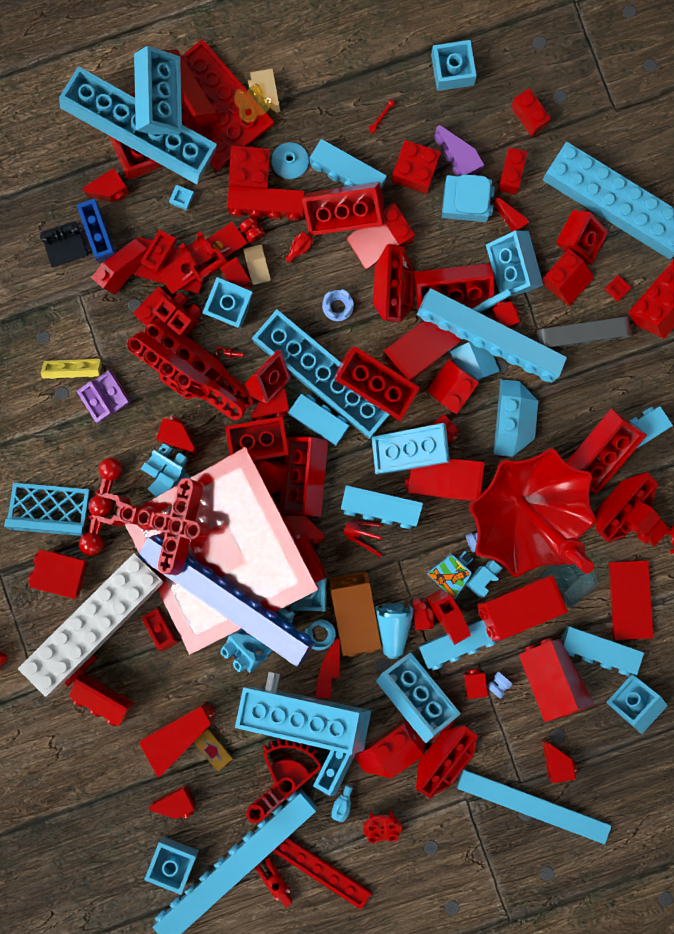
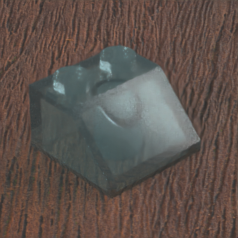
M575 564L551 565L540 574L541 577L554 576L564 603L570 609L600 584L593 571L587 574L583 573Z

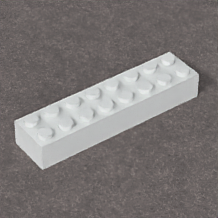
M133 554L18 670L45 697H51L163 584V581L142 560Z

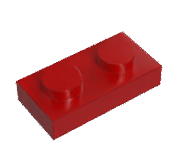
M159 230L141 259V264L159 272L177 241L176 238Z
M158 286L135 310L133 315L147 326L157 318L152 311L162 297L167 299L171 297Z

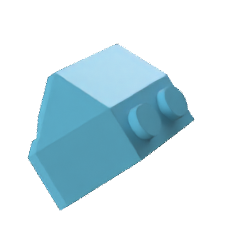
M500 380L493 455L513 457L535 439L538 400L520 381Z

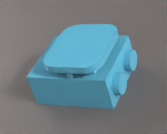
M447 175L444 187L442 218L487 222L488 217L492 216L493 205H490V198L494 197L495 187L492 186V180L476 175H461L460 177Z

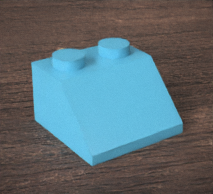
M217 277L203 313L241 328L248 312L253 292Z
M633 674L606 702L641 734L668 706L657 693Z

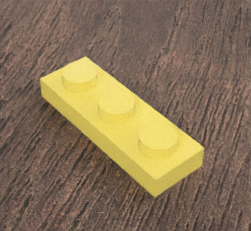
M101 359L44 361L41 376L42 378L50 379L100 376L102 363Z

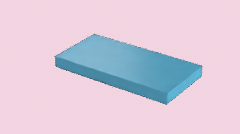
M444 423L372 437L375 474L377 475L450 462L446 424Z

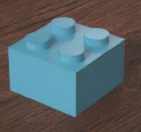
M466 40L433 45L431 58L437 91L474 86L476 70L471 41Z
M162 836L144 880L181 895L199 850Z

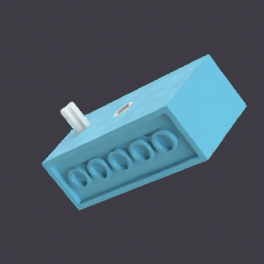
M273 672L268 673L266 687H243L235 728L350 755L364 750L371 710L277 690L280 674Z

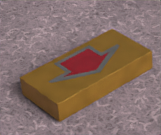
M209 728L194 741V744L217 771H220L233 759L232 755Z

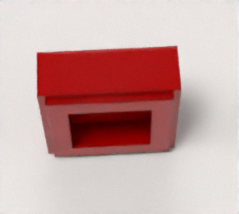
M617 275L604 290L618 302L632 287Z

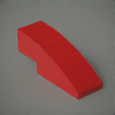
M335 638L324 657L316 686V698H331L332 679H339L340 638Z

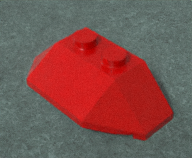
M386 244L375 265L373 305L383 320L401 323L403 318L413 308L414 269L404 247Z
M646 472L622 480L597 508L596 531L607 543L623 538L631 531L628 528L629 523L624 518L639 501L651 507L655 497V490H657L659 485L649 473Z
M405 718L364 747L363 751L356 753L354 758L364 772L392 779L424 756L426 743Z
M466 726L442 731L418 762L416 790L431 799L435 794L449 788L474 756L478 735Z

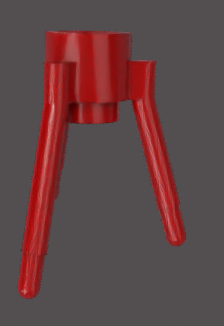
M355 519L352 522L348 520L343 535L348 536V540L354 541L370 552L382 557L380 552L355 538H359V535L362 534L381 540L382 536L361 529L362 526L382 527V523L358 521Z

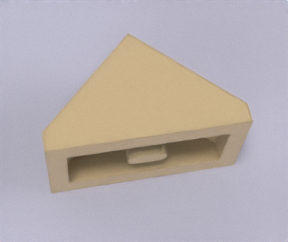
M262 244L243 249L252 285L271 281Z

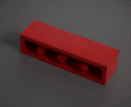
M229 186L227 210L234 217H242L243 215H250V217L255 218L269 216L270 219L285 217L289 220L297 221L299 218H304L302 198L305 196V192L300 190Z

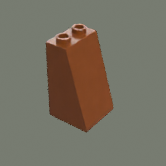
M367 571L329 578L343 656L352 657L362 652L374 653L381 649Z

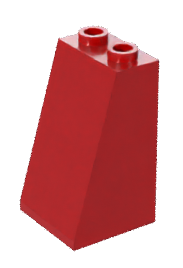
M423 321L385 349L383 358L393 371L412 382L454 349L461 340L454 333L442 330L432 322Z
M450 459L448 463L409 469L410 475L409 478H405L404 489H408L407 494L473 502L481 495L485 462Z
M553 575L533 579L477 605L479 616L484 620L487 627L486 633L492 641L503 640L568 613Z
M552 638L545 639L540 642V646L532 645L524 648L525 652L519 654L544 722L560 719L595 706L593 699L560 640L552 641Z
M206 701L145 735L138 742L157 778L214 721L216 712L211 704L208 705Z

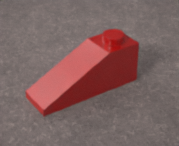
M134 239L105 260L91 278L102 288L116 295L141 262L147 248Z

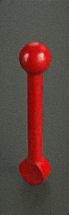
M394 100L388 101L387 107L376 122L369 126L371 133L376 132L377 125L388 110L395 105Z

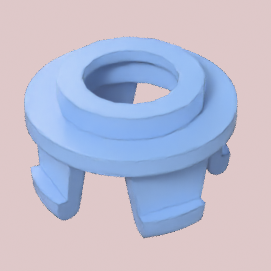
M335 290L325 295L323 311L330 320L344 321L353 312L354 303L346 290ZM340 300L345 304V309L342 313L332 311L331 305L334 301Z

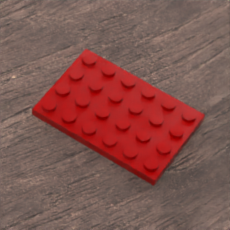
M201 39L184 54L190 63L189 69L191 71L194 70L199 77L198 84L200 87L204 86L207 90L209 102L215 103L219 111L216 113L218 121L199 131L181 102L182 125L217 144L210 164L218 172L229 163L231 145L248 147L275 124L207 43Z

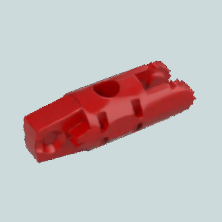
M267 858L265 862L271 873L266 875L260 865L254 868L275 900H280L284 907L287 908L293 902L288 894L291 890L270 858Z

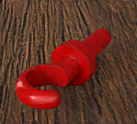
M218 347L215 351L216 356H219L218 351L223 349L224 355H227L228 358L233 356L244 357V353L233 352V349L227 351L225 347Z

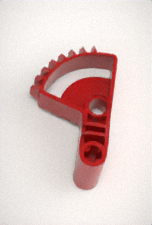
M278 739L277 746L274 745L273 741H270L271 748L269 749L266 744L263 745L265 750L263 756L274 784L249 805L246 817L251 823L262 821L321 769L320 761L314 756L317 749L309 752L311 745H307L305 749L303 748V743L297 746L296 742L293 741L291 745L289 740H285V744L282 745L281 739ZM279 748L298 749L312 757L318 764V767L309 773L302 764L289 759L279 760L271 765L267 753ZM285 780L292 783V788L289 791H284L281 788V783ZM254 809H255V810H257V809L259 810V814H258V815H257V814L253 815V810H254Z

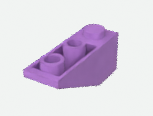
M441 125L436 127L435 140L438 145H442L446 160L448 162L451 161L455 176L460 177L461 175H476L480 173L484 164L475 148Z

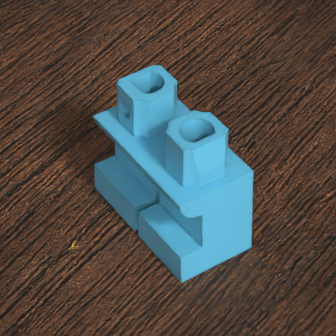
M163 443L158 451L153 450L152 456L147 463L143 464L141 470L170 488H174L187 471L184 467L187 464L188 458L178 452L175 459L171 461L168 458L174 449Z
M488 561L485 566H479L465 585L478 597H484L489 592L485 586L489 581L498 580L496 575L502 568L495 561Z

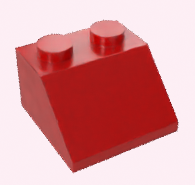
M572 210L556 244L564 252L570 249L585 263L592 265L608 231L591 212Z
M568 249L542 281L547 289L570 306L594 277L585 262Z
M277 350L245 382L250 397L267 404L291 379L282 352Z
M448 359L427 391L442 405L457 414L480 381Z
M169 416V419H162L156 440L162 444L164 443L198 455L199 450L188 428L183 425V421Z

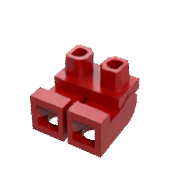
M179 292L173 299L162 297L152 313L164 323H167L180 336H187L201 321L198 318L203 309L193 303L190 309L187 310L184 305L189 298Z

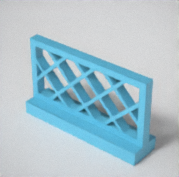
M13 483L8 518L5 519L4 527L17 531L82 536L86 533L85 524L90 490ZM18 488H24L29 492L22 500L17 497ZM40 490H45L48 496L39 502L34 494ZM58 492H64L67 498L58 504L53 496ZM78 493L85 494L84 501L79 505H76L72 500ZM30 497H33L37 504L28 511L23 503ZM51 498L56 506L47 512L42 504ZM70 500L75 508L66 514L61 506ZM21 505L26 513L21 517H13L14 510ZM40 507L45 515L35 519L31 513ZM59 508L64 516L58 521L53 520L50 515ZM77 510L81 513L80 523L72 522L69 518Z

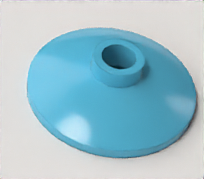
M288 142L281 144L275 149L271 162L278 176L291 180L299 178L306 172L309 158L306 150L301 145ZM292 156L293 160L288 161L286 158Z

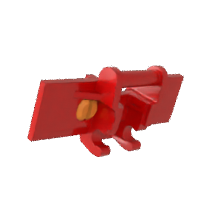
M233 222L205 239L200 231L196 234V241L188 246H185L184 243L179 246L183 253L181 257L157 272L172 295L195 279L199 283L203 282L202 279L227 263V257L247 244ZM214 257H218V260L197 273L196 269ZM185 264L191 265V271L188 274L182 272V267Z

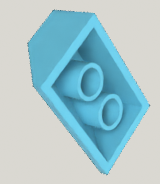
M513 231L486 244L499 293L509 289L512 294L511 296L543 286L529 231Z

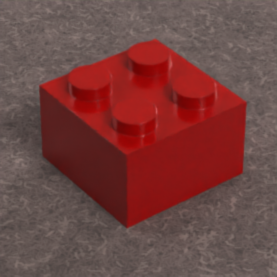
M404 140L392 175V183L427 194L441 152Z
M231 145L228 188L229 186L267 188L270 149Z

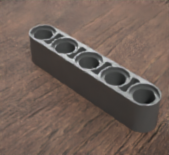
M620 317L538 330L537 335L540 344L550 349L629 338L632 336L629 317Z

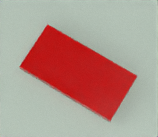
M141 237L137 238L147 249L152 243L151 240ZM173 247L160 270L183 255L181 250ZM210 261L196 269L197 273L208 267ZM141 262L131 274L165 285L156 271L146 267ZM185 264L182 267V272L188 274L191 271V265ZM195 279L181 290L199 295L203 282L199 283Z
M648 561L608 562L613 640L653 638Z

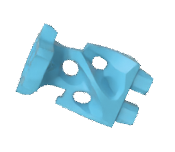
M285 607L275 611L280 619L292 623L295 615L293 611L289 612ZM241 628L229 635L226 644L221 649V654L227 659L232 655L236 658L233 666L238 672L246 669L251 673L269 657L273 650L252 635H245L247 632ZM261 651L263 654L259 655L256 652Z

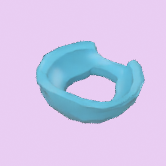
M318 619L305 629V633L315 642L312 647L314 650L319 651L330 647L336 637V630L328 620ZM317 625L324 627L328 632L327 638L322 642L316 641L311 631Z

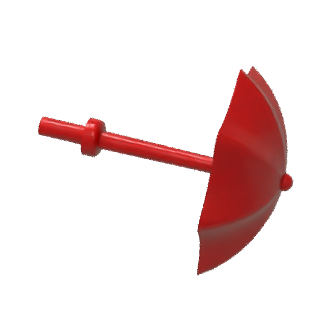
M553 448L530 459L501 461L491 484L482 495L469 505V510L477 526L475 554L501 563L513 577H520L529 570L545 565L575 564L583 573L592 572L594 563L585 556V547L578 540L596 522V517L591 510L589 501L592 474L570 466Z

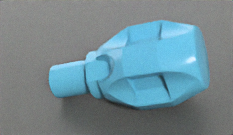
M346 785L343 794L334 802L331 817L336 821L344 822L349 815L351 808L350 795L353 789L351 786Z

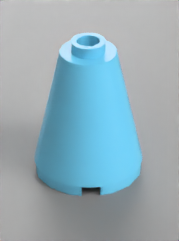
M386 603L382 604V608L375 607L383 653L389 659H398L399 656L403 655L414 614V608L411 606L407 609L404 608V604Z

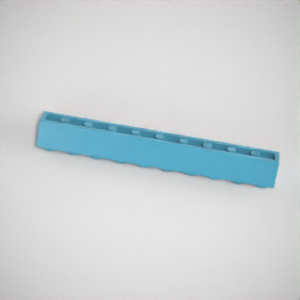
M302 789L298 792L294 791L286 798L288 801L283 806L280 804L272 811L273 815L267 819L265 817L257 825L259 828L254 832L252 830L243 837L244 841L239 846L236 843L228 851L229 855L226 858H219L213 865L215 868L210 872L206 870L199 877L200 881L196 885L192 883L184 891L185 895L183 897H176L170 903V908L166 912L162 910L155 917L156 922L153 929L158 934H182L316 812L317 806Z

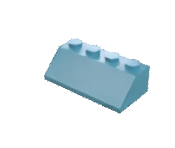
M146 46L134 53L136 130L152 135L182 133L180 56Z
M346 486L341 510H344L345 515L355 517L356 513L362 514L363 519L374 521L375 517L382 519L381 523L393 525V522L401 523L400 527L411 529L412 526H417L423 503Z
M411 652L384 671L376 680L377 684L425 743L430 741L461 714Z

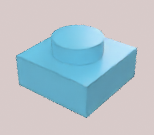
M176 185L169 203L188 211L194 192Z

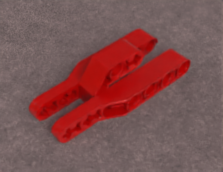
M159 318L149 323L145 327L144 332H137L127 341L128 350L159 372L160 380L185 399L195 397L203 399L233 420L240 419L245 414L246 408H250L256 402V399L250 397L246 386L230 375L216 357L187 336L177 334L167 323H164ZM246 396L249 397L248 402L245 401Z

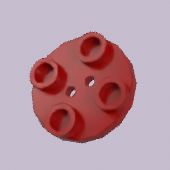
M389 811V815L379 816L369 813L370 819L363 825V833L367 837L368 842L377 843L378 841L387 840L394 842L399 839L402 824L399 819L393 817V811Z

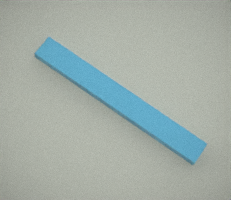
M463 769L457 785L459 790L602 844L606 843L611 829V825L465 769Z

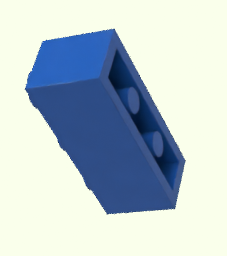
M95 199L78 204L77 208L94 257L101 264L116 252L100 206Z

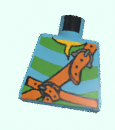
M465 551L458 559L450 554L426 574L455 599L472 574L466 566L473 558Z

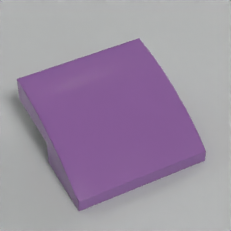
M108 370L96 380L88 382L77 390L78 395L96 423L101 422L131 403L112 370Z

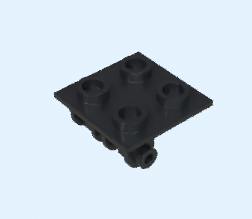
M77 221L40 232V240L44 243L51 268L87 257Z

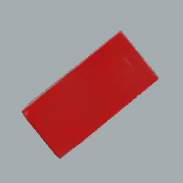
M499 197L496 199L494 207L512 232L522 231L528 226V219Z
M159 608L141 617L158 651L164 652L178 643Z

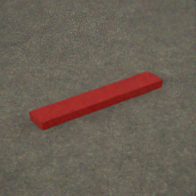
M289 836L272 851L360 910H362L372 894V891Z

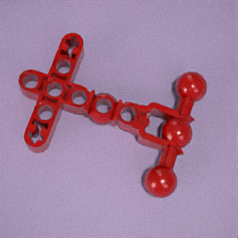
M114 457L105 458L101 461L98 469L102 477L100 490L95 491L97 495L89 502V511L91 513V516L88 517L91 520L89 532L82 535L79 540L81 552L87 556H94L101 552L103 539L99 534L102 523L120 527L124 526L125 523H131L144 531L157 530L165 532L157 567L162 574L179 575L184 567L190 540L205 541L210 535V529L206 524L195 521L203 493L202 484L189 478L181 479L177 486L170 515L160 513L151 506L140 508L130 504L129 498L110 494L113 481L120 478L123 466ZM112 499L116 501V506H119V508L117 509V516L113 515L112 519L106 517L113 510Z

